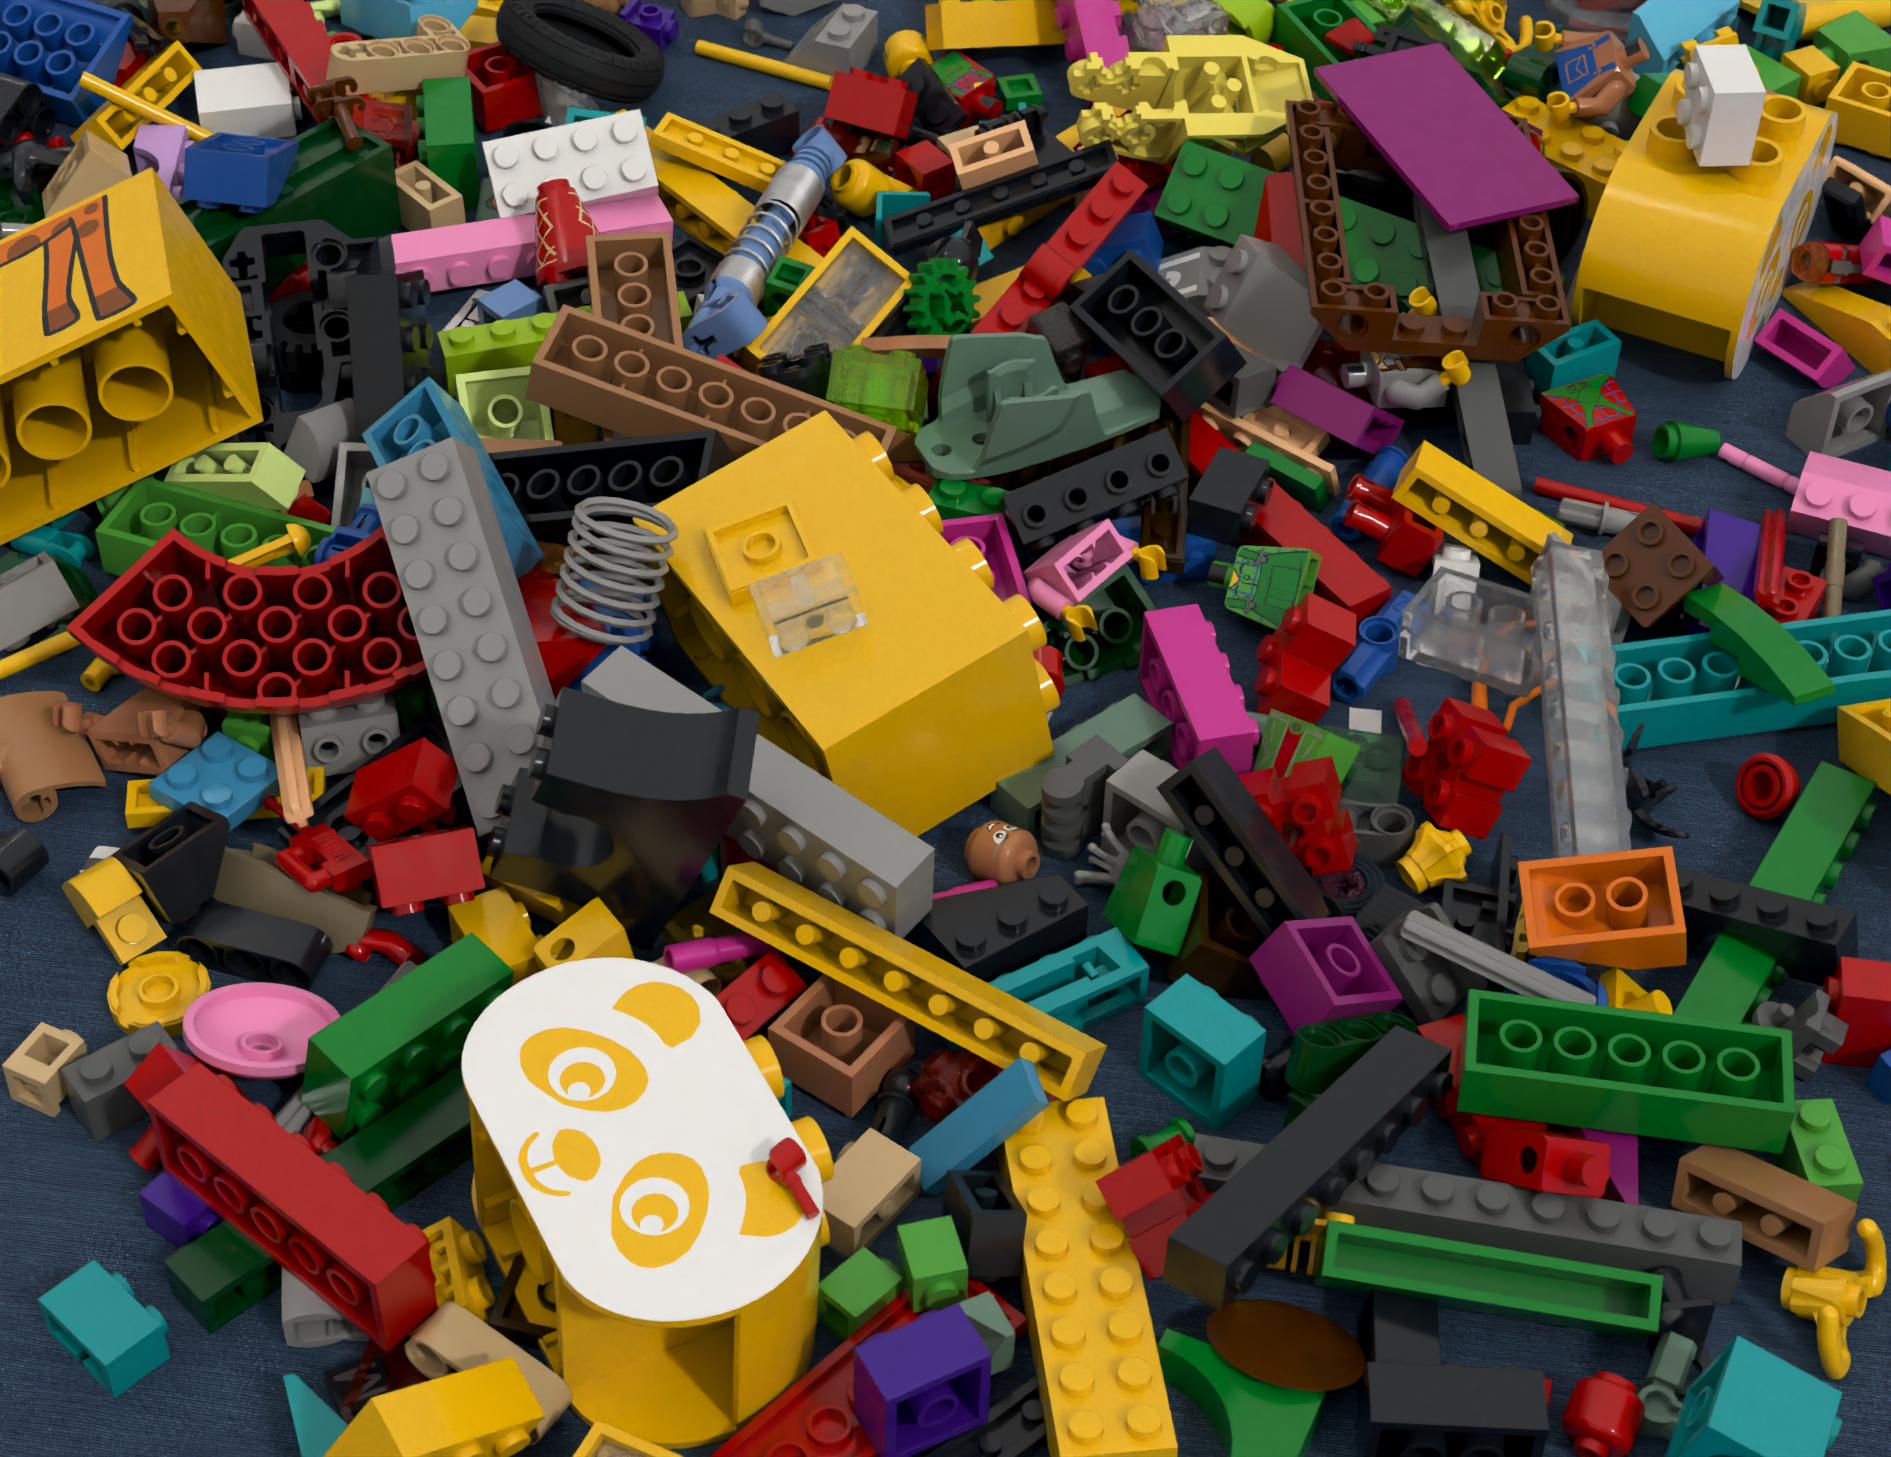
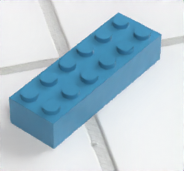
M429 376L362 433L378 468L452 436L476 449L517 580L522 575L528 573L544 557L463 407Z

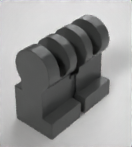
M1097 734L1068 753L1065 766L1048 770L1041 779V848L1052 858L1070 859L1081 852L1084 841L1102 831L1101 824L1103 823L1106 780L1129 761L1128 758Z

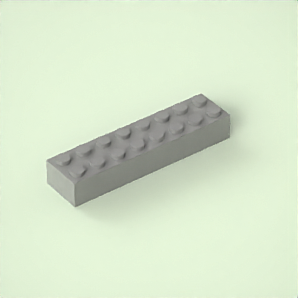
M452 436L367 472L366 475L478 836L489 839L493 827H500L502 815L494 813L502 784L511 785L520 767L529 769L535 748L537 746L542 748L544 736L536 734L538 719L544 704L553 705L555 698L476 449Z
M622 645L581 681L582 692L638 708L688 714L722 711ZM757 733L747 801L725 835L737 842L752 858H761L776 868L783 877L800 884L806 889L903 939L932 909L935 848Z

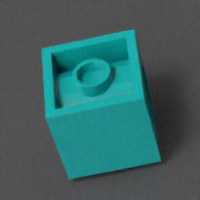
M1737 1335L1687 1388L1683 1406L1675 1424L1665 1457H1824L1825 1451L1833 1444L1842 1425V1419L1837 1417L1836 1413L1843 1392Z

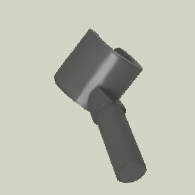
M757 19L746 20L745 30L749 33H743V42L748 48L755 49L763 43L792 50L793 41L765 33L762 22Z

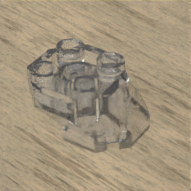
M1137 0L1136 3L1139 8L1133 14L1129 10L1126 11L1121 17V30L1119 31V35H1127L1131 52H1162L1166 35H1226L1230 15L1221 5L1212 0Z

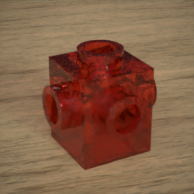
M943 1048L929 1056L921 1064L924 1072L909 1087L919 1099V1104L924 1114L935 1121L936 1124H939L994 1078L990 1074L988 1064L977 1054L965 1048L949 1052L947 1048Z

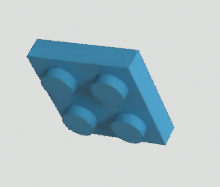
M219 731L148 783L151 799L174 812L189 801L197 803L226 816L231 824L229 832L261 808L265 797H275L280 792L276 763Z

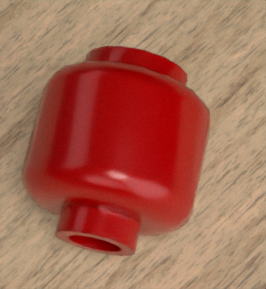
M1600 1371L1595 1373L1594 1377H1585L1576 1382L1561 1418L1562 1431L1574 1442L1572 1450L1581 1457H1623L1631 1452L1645 1417V1405L1637 1396L1638 1389L1634 1384L1621 1376Z

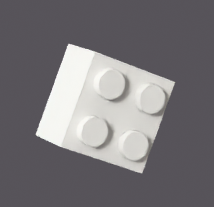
M1746 44L1695 45L1692 62L1686 63L1684 69V85L1686 87L1684 99H1679L1676 107L1678 125H1683L1686 133L1687 148L1692 149L1699 167L1749 166L1767 92Z

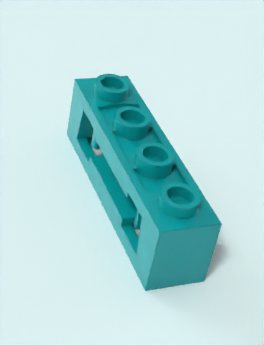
M1115 927L1099 935L1089 936L1081 943L1056 954H1048L1037 962L1017 971L1002 974L988 984L1079 1031L1146 1001L1150 967L1119 929ZM1107 991L1113 996L1089 1008L1088 1000L1095 1001L1098 995ZM941 1036L972 1079L986 1073V1059Z

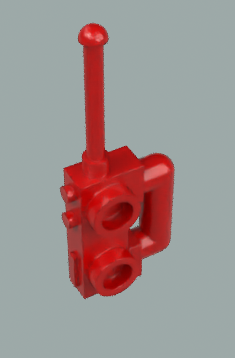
M265 797L263 806L268 810L271 809L284 820L283 807L277 802L276 797ZM297 823L289 824L299 834L290 837V847L278 852L275 858L277 866L310 893L319 892L327 887H331L336 892L354 891L362 886L364 880L372 877L369 859L346 842L344 837H340L334 829H330L324 823L313 828L311 826L299 828Z

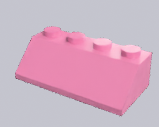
M1810 451L1791 506L1786 531L1818 539L1820 532L1828 533L1830 519L1844 518L1848 521L1847 538L1865 542L1864 552L1891 559V472Z

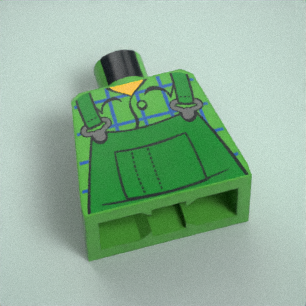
M1243 545L1238 549L1234 564L1217 560L1212 562L1208 572L1207 583L1210 587L1227 590L1224 602L1225 608L1277 630L1287 609L1292 605L1297 606L1308 592L1313 593L1322 556L1306 548Z

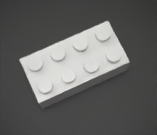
M640 109L482 142L499 218L535 213V198L538 196L537 187L544 182L554 179H568L570 187L575 188L584 205L658 195L659 185Z

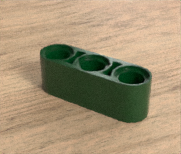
M1377 1011L1299 1026L1296 1030L1284 1074L1285 1082L1296 1090L1305 1093L1322 1094L1396 1025L1413 1033H1416L1417 1026L1411 1019L1388 1011Z

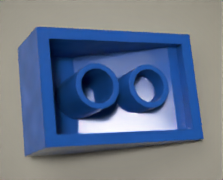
M217 132L185 148L183 199L197 200V206L202 208H222V203L238 205V211L263 213L264 208H268L278 201L299 150V141Z

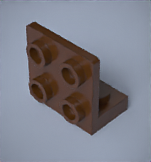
M1654 502L1586 563V566L1644 629L1652 627L1699 583L1703 582L1708 587L1718 584L1724 579L1716 566Z

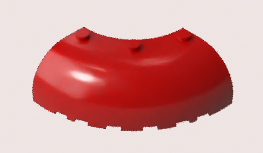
M382 525L354 546L330 556L328 561L298 568V565L258 566L253 568L227 561V558L209 552L188 540L173 527L66 627L68 633L97 658L136 682L167 696L196 705L242 714L292 715L338 709L357 705L392 693L428 675Z

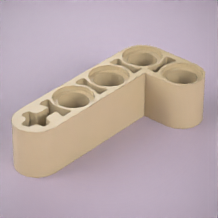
M423 15L418 19L416 36L340 42L332 45L326 80L345 76L353 77L357 82L358 89L356 92H351L349 85H346V95L423 89V79L465 77L471 45L446 18L437 15Z

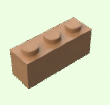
M1704 1144L1679 1159L1671 1206L1686 1213L1742 1221L1743 1240L1813 1273L1848 1251L1858 1204L1736 1148Z

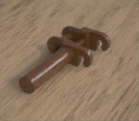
M345 76L325 80V84L311 87L307 92V98L314 104L312 109L314 115L319 118L335 116L348 149L352 151L360 149L363 142L352 118L354 114L353 105L357 104L358 110L364 111L366 103L364 98L359 95L345 97L346 85H349L351 92L357 91L358 85L353 77Z

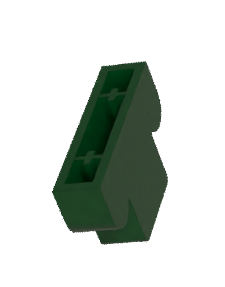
M1408 4L1390 25L1392 28L1395 26L1449 43L1451 46L1450 54L1499 108L1502 109L1515 99L1424 9Z

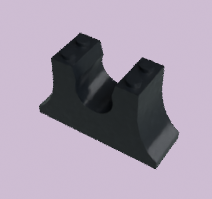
M562 686L554 704L545 703L538 719L536 734L544 736L542 748L538 746L535 748L529 769L520 767L511 785L502 784L498 793L494 813L500 814L502 817L500 827H493L486 848V856L493 857L489 878L543 892L581 907L599 897L625 928L629 943L636 947L651 950L747 801L760 712L743 707L697 714L661 712L625 705Z

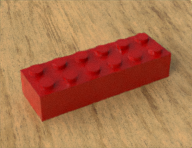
M198 1062L147 1101L163 1169L387 1353L438 1309L434 1285L436 1277L432 1271L429 1254L431 1244L425 1233L413 1223L405 1225L395 1217L384 1200L376 1193L369 1192L366 1194L353 1184L348 1173L338 1163L330 1162L328 1164L314 1153L310 1143L298 1132H293L292 1134L287 1132L277 1124L272 1113L263 1104L255 1103L253 1105L245 1099L226 1075L219 1074L216 1076Z

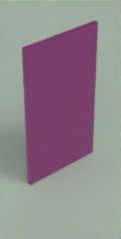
M1441 43L1314 68L1313 75L1447 232L1578 203L1579 195Z

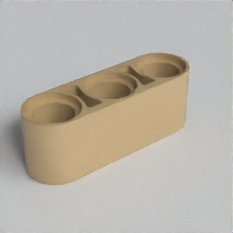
M442 1303L405 1345L408 1359L421 1373L431 1380L513 1356L546 1415L529 1434L531 1442L528 1444L529 1446L536 1445L572 1402V1392L559 1375L456 1303Z

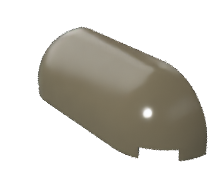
M252 842L251 851L225 846L215 893L212 895L216 901L315 926L325 932L333 943L332 954L346 951L345 948L348 944L356 945L359 942L357 939L361 940L372 928L378 906L370 903L372 893L361 886L350 892H336L331 887H327L319 892L310 893L277 866L275 858L280 851Z

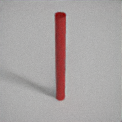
M1537 476L1533 487V493L1559 500L1570 498L1603 505V502L1606 501L1609 502L1610 507L1641 513L1649 506ZM1660 508L1684 533L1695 535L1703 521L1700 518Z
M1399 697L1393 702L1392 708L1406 745L1413 756H1422L1428 750L1427 741L1410 701L1407 698Z

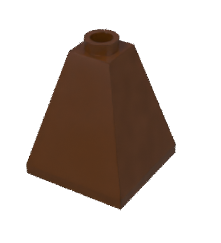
M147 0L150 27L160 36L168 35L170 44L176 40L182 45L228 44L224 0Z

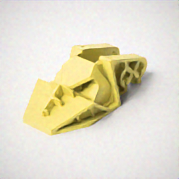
M1166 35L1162 52H1128L1124 60L1115 62L1109 68H1105L1103 59L1098 57L1097 52H1089L1087 59L1073 63L1067 70L1070 93L1077 98L1098 102L1093 103L1091 110H1081L1077 119L1079 139L1083 146L1089 147L1110 139L1115 154L1163 165H1169L1176 158L1184 140L1204 147H1212L1220 143L1238 155L1246 157L1287 131L1284 108L1286 100L1314 101L1304 59L1243 35ZM1112 106L1132 110L1133 112L1116 118Z

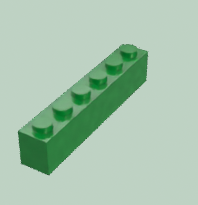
M1328 1220L1326 1227L1319 1233L1312 1285L1370 1294L1373 1289L1438 1301V1306L1644 1340L1657 1333L1659 1329L1664 1276Z

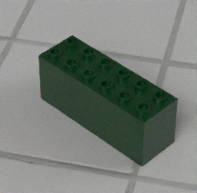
M335 116L291 139L299 141V150L278 201L268 208H264L263 213L238 211V205L222 203V208L211 209L198 207L197 200L183 199L182 197L176 201L221 266L223 265L225 254L240 230L244 227L321 219L350 238L359 239L386 235L402 226L392 145L356 125L363 144L358 150L352 151L348 149ZM307 254L267 258L270 294L307 261ZM328 263L325 266H331L335 263ZM248 274L242 275V280H248Z

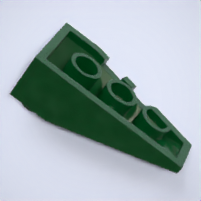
M1125 563L1084 599L1074 604V606L1088 605L1092 609L1098 627L1097 631L1090 627L1082 628L1086 638L1085 641L1077 642L1072 639L1066 619L1060 621L1049 613H1045L1040 618L1047 636L1046 645L1052 646L1062 653L1064 663L1061 672L1065 682L1064 687L1122 668L1140 664L1144 612L1157 610V608L1128 564Z

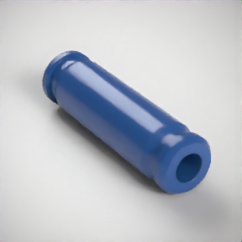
M1393 445L1383 446L1362 475L1375 483L1391 489L1395 487L1399 473L1409 459L1401 448ZM1344 499L1337 512L1331 518V529L1338 538L1344 541H1357L1363 533L1350 526L1343 525L1345 513L1352 503V500Z

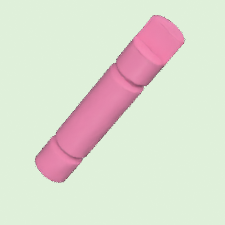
M1728 443L1722 445L1718 456L1727 460L1729 464L1742 468L1744 471L1795 496L1799 478L1793 475L1790 476L1789 473L1752 455H1748V453Z

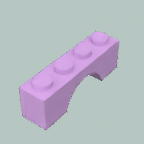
M139 124L133 145L138 173L152 167L176 201L184 195L185 148L195 144L194 140H189L187 125Z

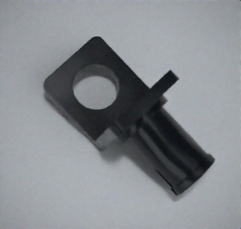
M1676 1267L1659 1268L1650 1273L1664 1276L1659 1329L1657 1333L1649 1337L1647 1344L1651 1359L1659 1338L1663 1333L1672 1331L1695 1342L1697 1351L1693 1363L1698 1366L1702 1373L1711 1364L1705 1340L1715 1310L1713 1299L1689 1300L1682 1280V1272ZM1685 1383V1386H1684V1389H1683V1392H1682V1395H1681L1680 1398H1684V1397H1685L1687 1388H1688L1691 1384Z

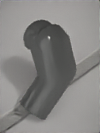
M1869 559L1862 562L1861 567L1847 574L1844 580L1842 598L1849 601H1857L1874 592L1872 577L1884 573L1883 565L1876 560ZM1822 569L1819 578L1824 579L1825 569Z

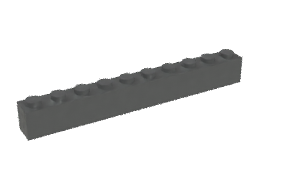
M1196 1133L1194 1147L1199 1152L1205 1167L1204 1172L1198 1174L1207 1192L1218 1191L1257 1155L1266 1144ZM1377 1162L1372 1163L1364 1179L1361 1181L1355 1180L1344 1190L1340 1201L1334 1208L1327 1207L1323 1211L1351 1215L1355 1217L1354 1224L1644 1273H1652L1662 1267H1676L1682 1272V1280L1689 1299L1712 1298L1714 1303L1724 1305L1730 1304L1742 1267V1221L1587 1196L1544 1192L1513 1184Z

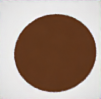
M1239 1300L1230 1302L1222 1311L1215 1309L1209 1315L1206 1322V1333L1211 1345L1226 1361L1241 1371L1274 1385L1303 1391L1337 1390L1358 1381L1366 1369L1364 1352L1347 1331L1331 1320L1295 1305L1270 1300Z

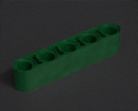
M1563 27V28L1559 29L1558 31H1556L1555 33L1561 34L1562 30L1576 31V32H1580V31H1577V30H1574V29H1571V28H1568V27ZM1533 43L1514 53L1508 60L1503 73V87L1537 98H1541L1560 87L1561 83L1554 53L1555 50L1559 49V45H1554L1549 51L1541 52L1536 49Z

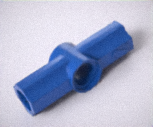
M1403 590L1400 594H1392L1376 616L1366 618L1360 623L1356 646L1331 674L1330 688L1336 694L1337 699L1349 704L1356 700H1363L1381 677L1390 675L1395 671L1398 654L1427 617V607L1421 603L1418 595Z

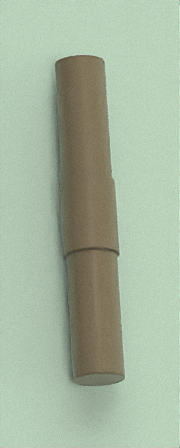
M1832 518L1829 520L1827 558L1824 579L1828 583L1824 594L1822 618L1841 615L1848 521L1844 518Z

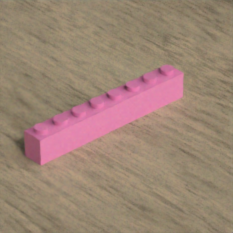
M658 195L584 205L600 235L670 231L671 244H673V219ZM535 213L391 234L396 270L423 269L424 279L429 281L431 292L535 276Z

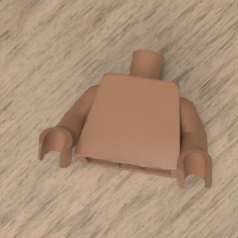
M154 689L139 691L108 715L85 712L82 715L83 704L78 702L59 701L53 703V725L57 728H65L68 731L81 732V734L89 736L105 770L160 775L198 747L207 735L208 730L205 719L199 710L200 705L167 696Z

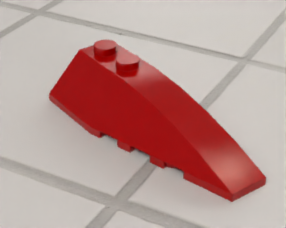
M535 564L528 573L522 575L517 581L553 695L556 699L562 686L568 687L608 644L580 637L559 625L550 613V605H552V599L558 595L556 593V582L560 579ZM566 584V585H565V590L570 589V588L567 586V584ZM579 604L598 613L594 605ZM566 605L561 607L563 613L574 621L593 630L608 633L604 624L583 617Z

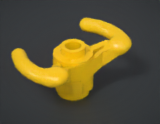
M1452 0V6L1458 14L1455 15L1451 23V31L1459 44L1473 46L1483 42L1495 51L1509 48L1513 51V54L1532 44L1533 22L1530 16L1524 15L1519 20L1520 34L1518 45H1516L1514 40L1503 29L1505 13L1501 5L1493 0H1481L1478 3L1472 0Z
M1869 1218L1861 1219L1856 1226L1865 1250L1864 1271H1848L1824 1266L1813 1273L1801 1266L1790 1265L1784 1274L1781 1285L1782 1307L1791 1310L1792 1313H1795L1796 1317L1815 1321L1817 1325V1345L1820 1362L1826 1375L1834 1380L1843 1378L1851 1364V1356L1846 1343L1847 1326L1851 1324L1854 1317H1862L1867 1298L1878 1297L1883 1292L1887 1279L1886 1247L1883 1235L1877 1224Z

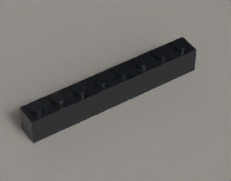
M1398 1025L1392 1028L1168 1236L1163 1281L1220 1311L1238 1294L1245 1295L1253 1286L1257 1276L1269 1264L1276 1265L1280 1261L1287 1246L1298 1235L1305 1236L1311 1230L1316 1218L1327 1207L1332 1209L1338 1204L1344 1190L1355 1180L1361 1181L1364 1179L1372 1163L1382 1153L1389 1154L1395 1147L1399 1137L1409 1127L1415 1128L1421 1122L1425 1111L1435 1101L1440 1103L1445 1099L1453 1082V1074L1448 1072L1452 1050Z

